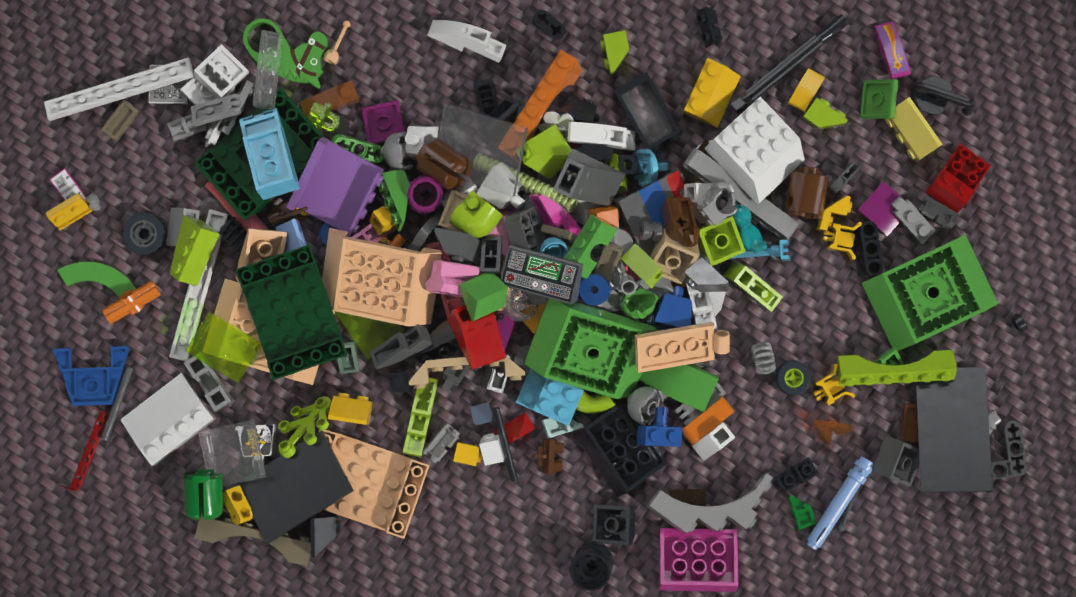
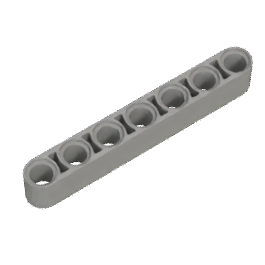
M694 148L684 162L683 166L704 183H715L717 181L731 182L735 188L733 192H735L736 206H746L750 210L753 219L779 238L789 240L799 225L793 218L764 198L757 204L717 162L702 151ZM721 188L723 190L721 195L728 199V191L725 188Z

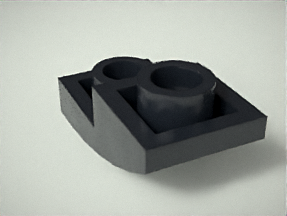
M807 457L773 478L781 492L785 494L819 473L811 459Z

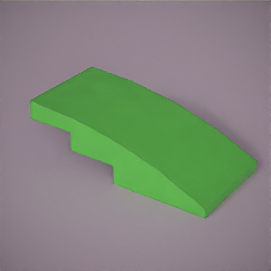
M692 363L642 372L639 381L649 387L660 390L663 394L704 412L719 380V376L701 369V366Z

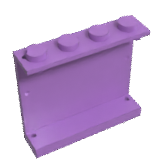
M322 137L317 142L299 180L300 189L293 192L286 208L294 211L296 208L300 209L307 206L308 210L305 212L339 230L349 232L348 237L354 236L360 228L357 225L359 220H363L367 214L368 209H366L368 202L372 203L376 195L374 192L375 187H379L384 179L382 176L384 169Z

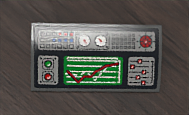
M509 245L500 280L509 288L574 304L578 300L583 263Z

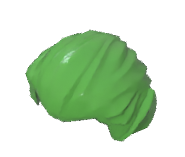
M639 287L631 295L624 294L620 306L627 316L634 319H644L654 311L659 298L648 289Z

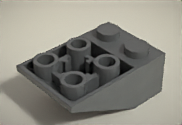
M572 149L553 190L573 199L610 207L625 173Z

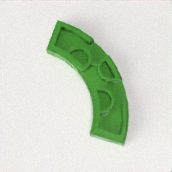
M78 262L57 270L67 287L78 282L94 281L106 285L118 297L128 290L137 289L122 272L102 263Z

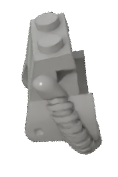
M717 181L713 183L705 193L704 205L697 207L698 213L706 219L705 222L708 225L716 226L718 223H722L724 218L737 212L738 209L734 206L736 205L735 192H733L735 188L731 182ZM721 188H725L728 191V202L723 209L718 211L716 200L723 191Z

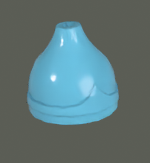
M556 237L546 239L540 248V252L560 258H565L569 251L566 243Z

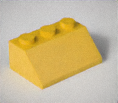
M707 58L683 113L718 128L741 76L725 65Z

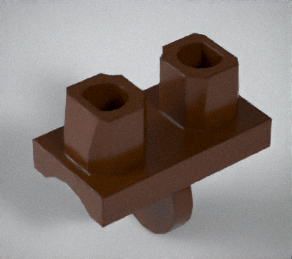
M543 439V447L538 446L537 454H532V458H537V466H542L541 473L554 474V472L562 471L563 463L562 461L554 460L555 453L563 452V443L557 442L555 439Z

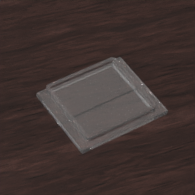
M254 420L198 432L206 469H214L215 474H219L222 471L223 486L266 477Z

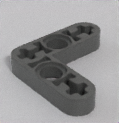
M440 208L423 225L408 249L415 251L422 249L426 240L434 232L435 227L439 226L438 223L443 213Z
M1008 421L1003 425L1007 460L991 462L992 480L1022 476L1027 471L1022 428L1016 421ZM1011 424L1017 428L1014 431V437H1018L1019 440H1008V438H1012V433L1008 432ZM1012 443H1017L1020 447L1019 452L1016 454L1010 451ZM1021 456V459H1017L1018 465H1022V469H1019V473H1017V470H1013V466H1016V460H1011V457ZM998 464L1002 465L1004 469L1003 473L999 476L995 475L993 471L994 466Z

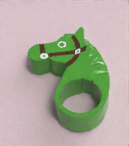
M257 19L246 27L243 35L244 45L259 65L276 76L296 83H311L321 90L319 78L324 73L321 60L329 45L328 39L323 33L314 32L309 37L308 43L301 44L296 49H292L280 28L271 20ZM260 25L272 26L278 35V41L274 47L275 50L273 51L272 49L268 54L258 53L250 46V34Z

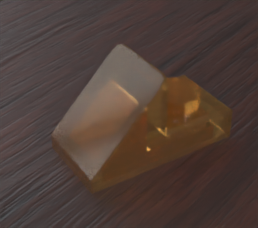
M812 419L813 426L827 445L831 444L832 430H835V434L846 436V432L852 433L853 425Z

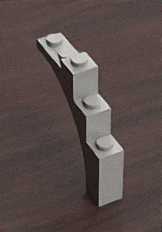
M768 473L762 474L751 491L733 502L720 506L690 505L676 500L662 490H659L646 507L683 534L691 533L698 524L696 520L713 532L718 531V529L721 531L727 523L726 518L742 530L751 529L757 520L755 517L758 514L752 510V507L755 509L761 501L759 497L763 492L766 493L770 489L773 477Z

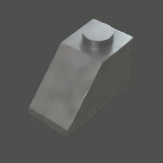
M702 257L685 271V282L690 288H696L699 292H727L730 290L729 282Z

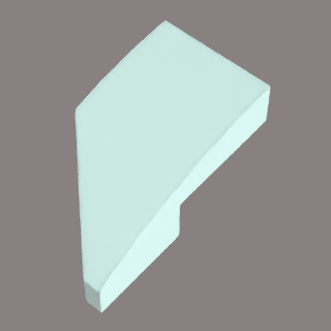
M551 418L541 420L547 439L583 428V424L571 420L569 426Z

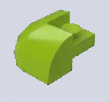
M472 190L461 205H458L453 211L449 222L462 233H468L475 238H480L491 233L504 216Z

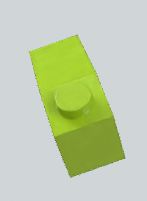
M735 260L723 275L770 312L775 309L783 298L748 267Z

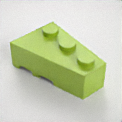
M183 215L170 275L180 282L198 286L220 234L204 221Z

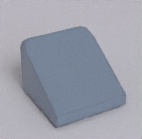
M489 402L470 407L474 426L493 421Z

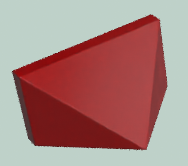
M526 412L504 424L509 444L536 429ZM495 429L493 432L495 435H498V431Z

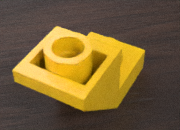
M844 196L826 207L823 218L818 221L817 230L827 231L828 228H831L833 222L831 213L840 216H846L847 213H850L852 208L851 197Z

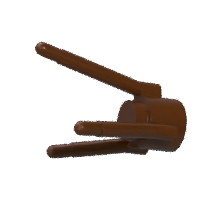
M290 194L278 205L271 208L272 212L268 213V218L273 227L284 224L292 219L298 221L308 219V216L287 218L308 210V207L306 206L287 214L283 209L280 210L282 206L290 201L292 196Z

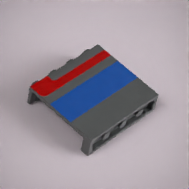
M671 169L670 174L624 198L617 197L613 199L614 205L620 213L623 225L632 237L633 245L636 243L648 256H651L655 241L651 239L639 240L637 235L638 225L640 221H648L651 224L653 222H660L662 230L665 229L661 207L666 197H684L685 177L679 170ZM695 217L697 227L701 228L705 225L700 223Z

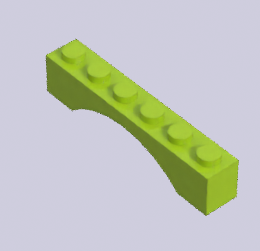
M953 350L933 351L920 361L898 366L874 363L858 355L838 356L837 360L839 386L955 380L957 371Z

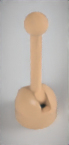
M349 21L343 22L344 27L334 48L324 53L322 58L324 61L333 65L337 64L339 60L337 48L346 29L351 25Z

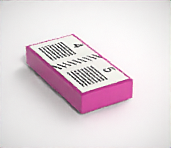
M64 168L49 179L64 200L77 193L86 199L87 196L67 169Z

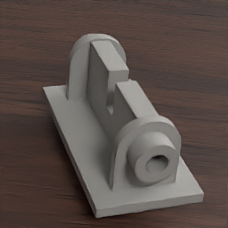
M446 423L422 453L428 456L434 463L440 462L447 452L445 448L447 446L451 448L456 440L459 439L460 433Z

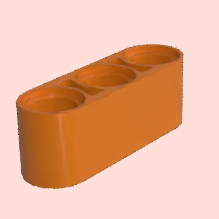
M722 396L687 426H684L682 434L693 446L734 413L735 410Z

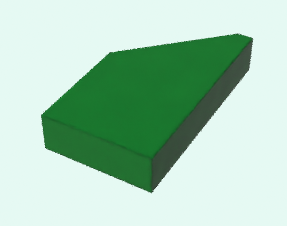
M788 495L797 529L801 530L817 525L812 506L792 495Z

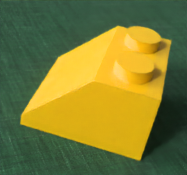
M338 393V396H333L328 419L363 425L369 424L373 404L372 401H368L369 397L357 396V399L349 398L350 394Z

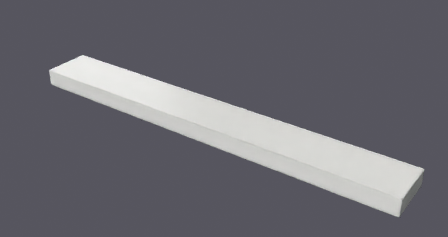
M185 58L45 101L47 119L52 121L193 78L194 72L191 60Z
M209 209L206 224L219 232L220 227L227 222L228 214ZM223 234L219 235L198 286L191 284L188 286L169 355L171 358L187 361L190 358Z

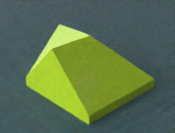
M733 216L724 218L723 222L718 223L716 226L706 223L700 228L698 248L711 266L746 252Z

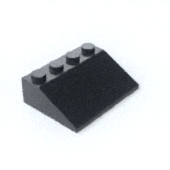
M626 399L575 433L617 498L626 494L668 464L657 446L637 445V427L641 424L634 421L629 415Z

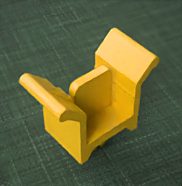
M862 222L856 223L854 227L832 223L831 229L834 233L824 231L823 235L832 236H823L824 241H832V244L827 249L845 252L849 256L850 261L855 260L856 256L851 249L837 246L852 248L855 234L840 230L852 232L860 227Z
M837 364L831 365L830 374L814 383V385L820 386L821 389L815 390L813 395L816 396L823 392L815 399L820 401L826 396L825 404L827 406L843 395L855 397L854 393L846 391L834 397L832 396L845 388V386H839L838 376L824 382L836 375Z

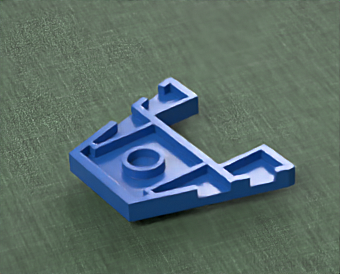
M130 346L111 347V367L73 368L72 348L53 349L73 406L113 404Z

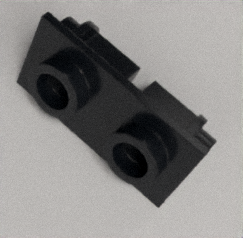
M704 7L697 11V21L700 24L701 38L705 48L722 44L721 40L723 39L720 27L713 28V25L718 24L716 10H713V7Z

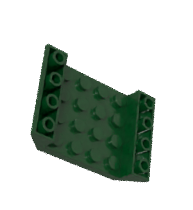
M310 244L235 269L252 315L272 380L347 356Z

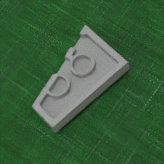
M244 80L237 92L240 95V100L238 101L241 104L239 107L241 108V113L245 107L246 99H249L254 91L252 88L253 83L248 80ZM238 115L224 118L218 130L223 134L229 135L235 126Z

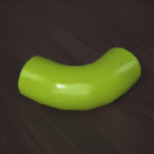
M583 391L576 410L585 414H599L611 409L616 403L612 397L602 394L589 395Z

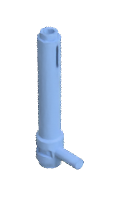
M863 456L859 460L856 459L854 468L849 470L847 473L848 477L807 538V545L817 550L818 547L822 546L861 484L863 485L867 480L866 477L871 474L874 464Z

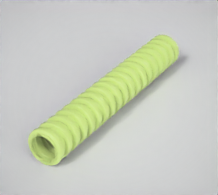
M480 153L475 158L474 168L490 174L494 166L500 164V161ZM507 165L523 184L522 191L525 190L526 193L544 195L561 205L568 213L573 212L576 208L577 199L565 196L553 190L554 187L551 188V185H546L545 182H541L539 179L536 180V178L528 174L526 175L524 172H520V170H515L513 167L510 168Z

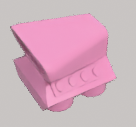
M435 260L432 266L431 277L425 283L426 290L431 293L463 298L459 284L477 277L480 267Z

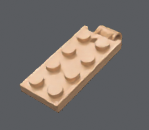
M713 322L635 335L636 370L638 373L710 361L715 358L714 352L717 354H727L730 352V333L726 330H718L714 333Z

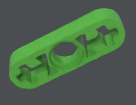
M342 134L335 135L331 140L335 144L343 141L349 147L347 148L343 145L341 147L354 153L355 145L362 144V151L354 154L369 162L380 163L384 159L381 154V147L377 144ZM369 150L371 152H376L377 150L379 152V155L373 156L371 153H368L367 151Z

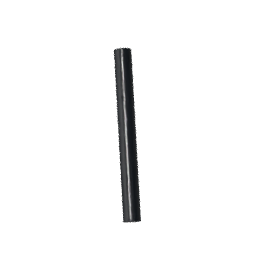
M494 407L492 412L510 480L517 481L518 476L500 408Z

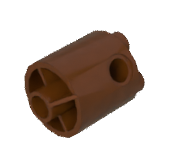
M802 167L790 173L785 208L787 215L793 217L802 216L805 219L823 218L828 177L824 176L818 168Z

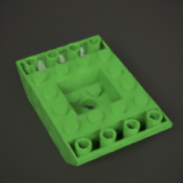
M966 234L861 283L891 347H894L897 351L925 340L998 304ZM934 287L937 289L938 295L936 298H931L928 295L929 288Z
M548 298L524 364L545 378L615 399L625 398L635 391L642 372L638 373L636 370L635 335L659 331V327L578 302L568 304ZM597 349L599 352L596 356H589L588 351Z

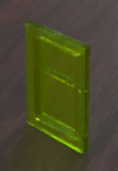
M209 311L185 351L239 383L262 345L258 340Z
M335 311L367 360L371 358L370 352L398 332L405 333L399 324Z

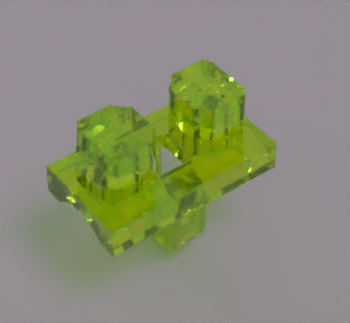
M314 102L309 111L310 116L308 119L316 125L320 132L322 127L333 131L339 126V117L331 112L332 104L328 102L324 106ZM330 118L334 123L330 124L325 121H328Z

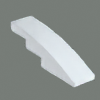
M687 284L696 324L713 322L714 332L718 331L710 292H699L696 288L692 289Z

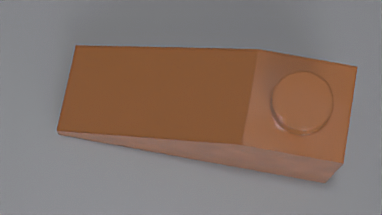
M349 81L305 99L300 104L303 113L308 119H312L360 102L353 81Z

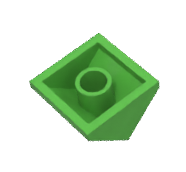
M483 273L459 284L472 321L505 307L508 287L494 273Z

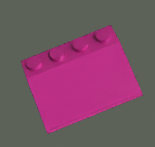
M660 528L659 590L737 591L738 537L736 529H722L721 531L718 529L716 532L710 529H694L691 533L683 534L676 528Z

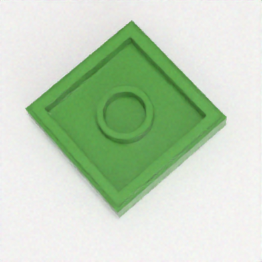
M864 80L860 118H895L898 80Z

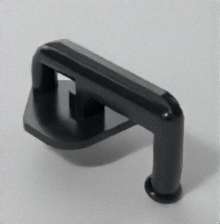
M932 76L921 82H914L911 85V92L919 109L931 115L941 114L945 109L947 101L963 106L962 113L965 116H970L974 110L975 101L951 92V84L945 79Z

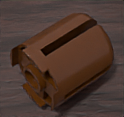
M433 138L435 139L429 145L424 144L416 156L418 160V168L416 169L427 177L432 178L443 188L456 190L466 181L459 174L462 173L465 176H469L471 162L466 156L441 139Z

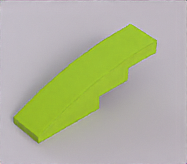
M429 378V384H425V388L416 390L403 454L422 458L438 379Z

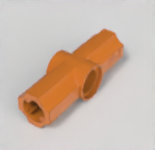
M151 280L136 290L131 289L124 292L117 301L103 308L102 312L108 322L113 324L128 314L138 313L145 304L159 297L161 293L156 284Z

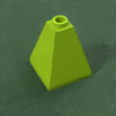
M553 125L525 142L517 150V153L525 165L551 179L564 167L572 149L558 126Z

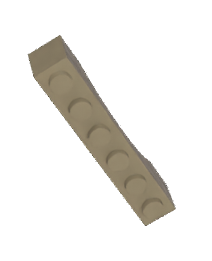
M204 515L198 522L194 539L215 543L232 536H248L265 541L260 529L254 528L255 524L244 522L243 525H235L231 518L225 517L224 520L215 518L205 521ZM287 532L269 543L282 553L288 562L303 566L309 565L311 559V538L299 536L298 539L291 537L292 533Z

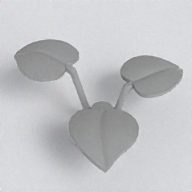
M614 226L618 230L610 242L625 248L622 253L623 256L633 246V240L626 231ZM620 259L619 264L623 276L619 280V287H611V294L604 303L595 306L587 304V306L600 310L612 309L620 299L619 294L615 290L631 295L640 287L648 289L660 298L665 293H672L673 287L670 280L661 277L652 289L640 278L635 282L632 276L627 275L623 262ZM593 286L592 291L594 293H597L598 288L596 286Z

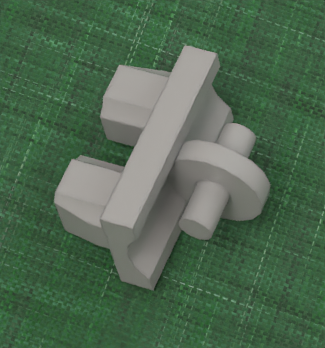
M192 114L167 123L174 142L207 130L205 124L199 126L192 124Z

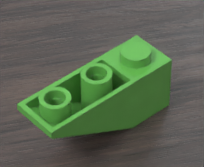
M404 169L382 173L384 179L378 187L379 192H382L384 196L385 206L387 209L389 208L391 213V221L393 225H396L398 231H401L405 221L408 202L407 191L410 185Z

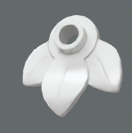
M546 112L544 114L545 123L538 126V128L543 132L551 126L557 125L564 138L568 139V122H574V119L567 113L560 116L556 112Z
M222 119L211 123L205 137L207 139L205 142L206 148L210 143L216 144L221 134L218 127Z

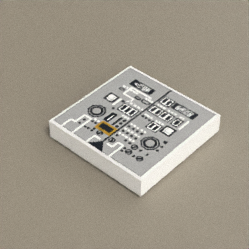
M150 65V69L163 65ZM189 79L150 90L149 103L188 104V98L180 89L189 82Z

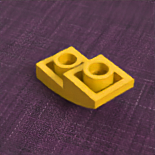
M808 68L788 104L805 112L824 82L825 77Z

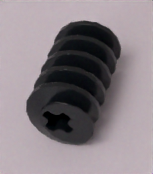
M234 216L220 227L218 233L220 235L225 234L223 241L230 240L228 247L235 246L233 253L240 252L241 254L247 234L243 235L245 228L238 229L240 222L233 223Z

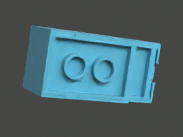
M277 108L263 111L264 113L254 117L251 115L239 119L255 188L263 200L300 189Z

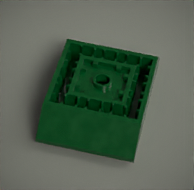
M280 87L247 117L251 115L254 117L264 113L263 111L277 108L298 179L303 173L317 142L324 136ZM239 123L230 131L229 135L226 134L194 164L245 221L262 211L278 196L263 200L256 191Z

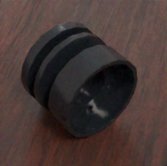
M588 542L577 549L570 566V575L577 587L586 591H595L607 584L614 562L612 553L607 546L599 542Z

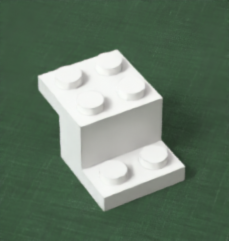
M221 44L194 70V77L180 91L194 105L233 95L235 93V86L249 74V71Z

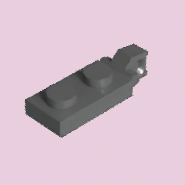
M461 347L457 349L453 358L465 357ZM462 365L463 369L451 370V366L447 367L442 377L446 381L441 389L448 393L453 385L457 387L470 366Z

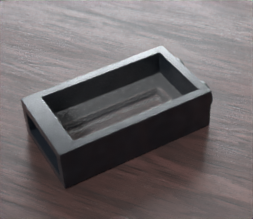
M647 72L613 91L615 98L644 149H649L654 153L662 148L661 144L666 141L670 144L679 138L678 135L681 131Z

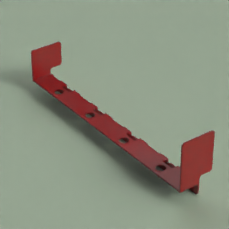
M96 409L100 412L70 487L59 486L72 491L80 490L109 413Z

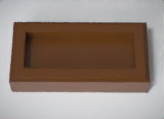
M903 403L900 441L918 443L917 404Z

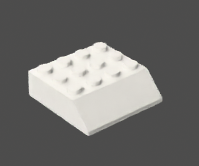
M761 97L752 103L704 148L757 204L805 160L800 138Z

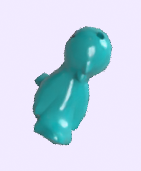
M744 205L735 206L738 210L731 216H733L745 250H752L755 254L766 250L768 247L767 243L763 241L760 231L750 222L752 218L750 210Z

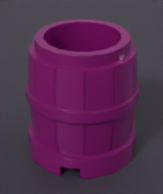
M424 175L417 177L410 182L407 191L408 204L420 214L436 212L442 206L445 196L444 189L430 177ZM429 190L431 198H427L424 201L420 193Z

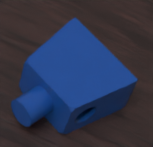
M673 286L671 294L665 293L661 297L651 322L652 326L667 330L691 325L692 301L683 298V287Z

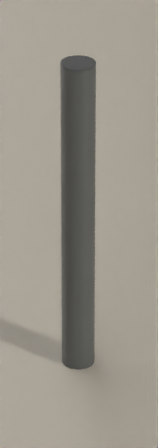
M126 366L101 436L102 440H109L133 372L131 367Z

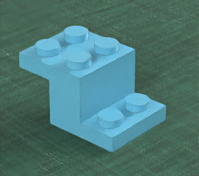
M530 368L516 403L569 426L584 390L545 378Z

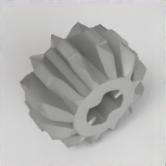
M761 342L752 345L751 352L756 372L758 374L774 372L776 364L771 344L769 342Z

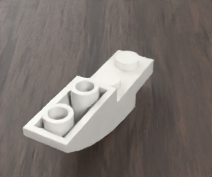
M433 20L427 36L462 51L466 47L498 63L502 59L506 48L505 44L490 38L492 32L462 22Z
M568 122V142L633 151L635 150V131L611 125Z

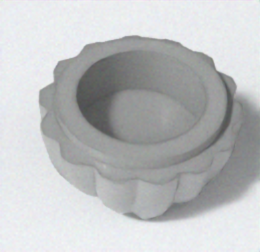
M92 193L86 197L85 201L89 203L90 209L93 211L101 210L102 206L96 194Z

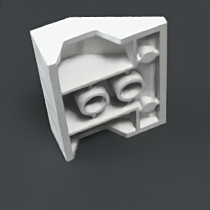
M180 373L120 420L151 466H154L213 422L216 417L201 401L186 377Z

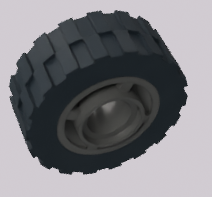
M143 212L131 216L123 227L125 244L134 253L140 255H150L161 250L163 244L166 243L167 228L163 220H160V217L152 213ZM144 228L149 231L147 239H143L141 236V231Z

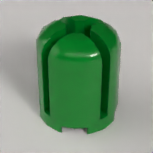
M199 469L195 474L187 475V471L184 472V511L187 517L200 521L204 514V520L206 521L213 520L222 514V471L219 474H215L214 469Z

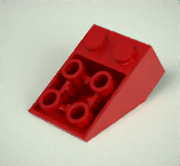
M959 143L933 179L926 193L958 213L968 203L991 165Z
M466 305L451 311L447 321L471 370L506 358L494 312L472 321Z

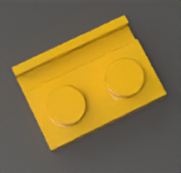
M77 193L47 211L46 215L59 230H62L92 212V209H90L85 199Z

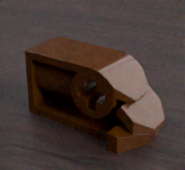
M666 197L661 207L667 235L684 247L696 246L700 228L696 224L690 197Z

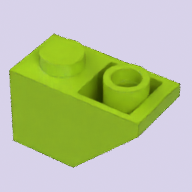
M626 30L603 34V40H600L601 51H605L607 58L603 59L605 70H609L610 75L615 73L629 52Z
M816 98L801 118L816 130L843 126L848 121L842 111L838 109L836 111L829 107L830 103L823 98Z

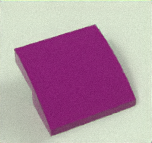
M883 181L858 209V212L869 221L874 222L878 230L888 237L900 223V220L893 214L895 209L891 205L900 195Z

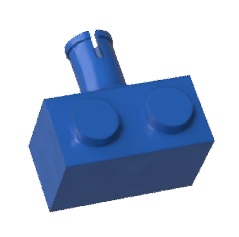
M655 407V424L653 426L638 425L637 445L681 447L682 428L668 427L666 425L668 407Z

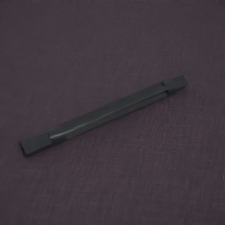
M842 14L839 15L739 96L738 99L731 103L732 108L739 114L846 27L848 25L847 19Z

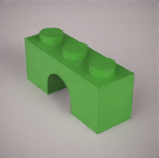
M591 214L564 259L583 263L581 277L587 279L597 264L590 257L591 250L598 244L608 246L618 229L606 220Z

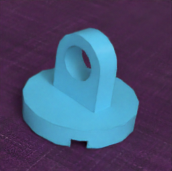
M640 149L636 151L639 175L634 176V179L638 180L639 183L637 184L639 186L646 187L655 182L658 177V171L669 170L668 162H657L655 154L651 150Z

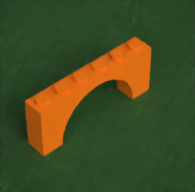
M563 50L559 51L499 146V149L507 158L523 166L524 163L519 157L517 150L525 142L533 138L541 118L554 98L566 86H573L583 71L575 57Z

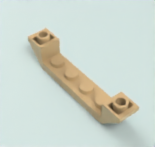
M507 356L505 359L489 364L490 367L501 366V362H504L506 377H510V381L522 380L521 376H525V371ZM466 357L426 360L410 379L409 385H414V389L425 388V384H429L428 368H432V372L443 371V367L450 366L451 370L463 369L462 365L469 364Z

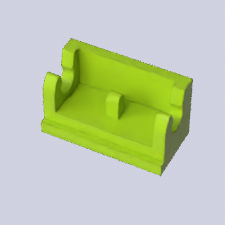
M636 243L620 258L651 289L664 274L661 271L662 268Z

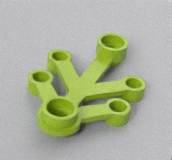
M320 397L313 405L300 408V406L293 407L290 413L294 419L299 420L290 423L287 420H283L279 423L278 428L282 433H288L290 430L298 428L288 441L284 440L278 446V450L284 458H290L295 454L296 448L294 444L306 430L307 433L303 439L307 445H313L317 441L314 420L318 415L319 419L316 421L318 429L323 431L328 428L327 413H329L332 403L329 397ZM310 413L309 416L301 418L303 415Z

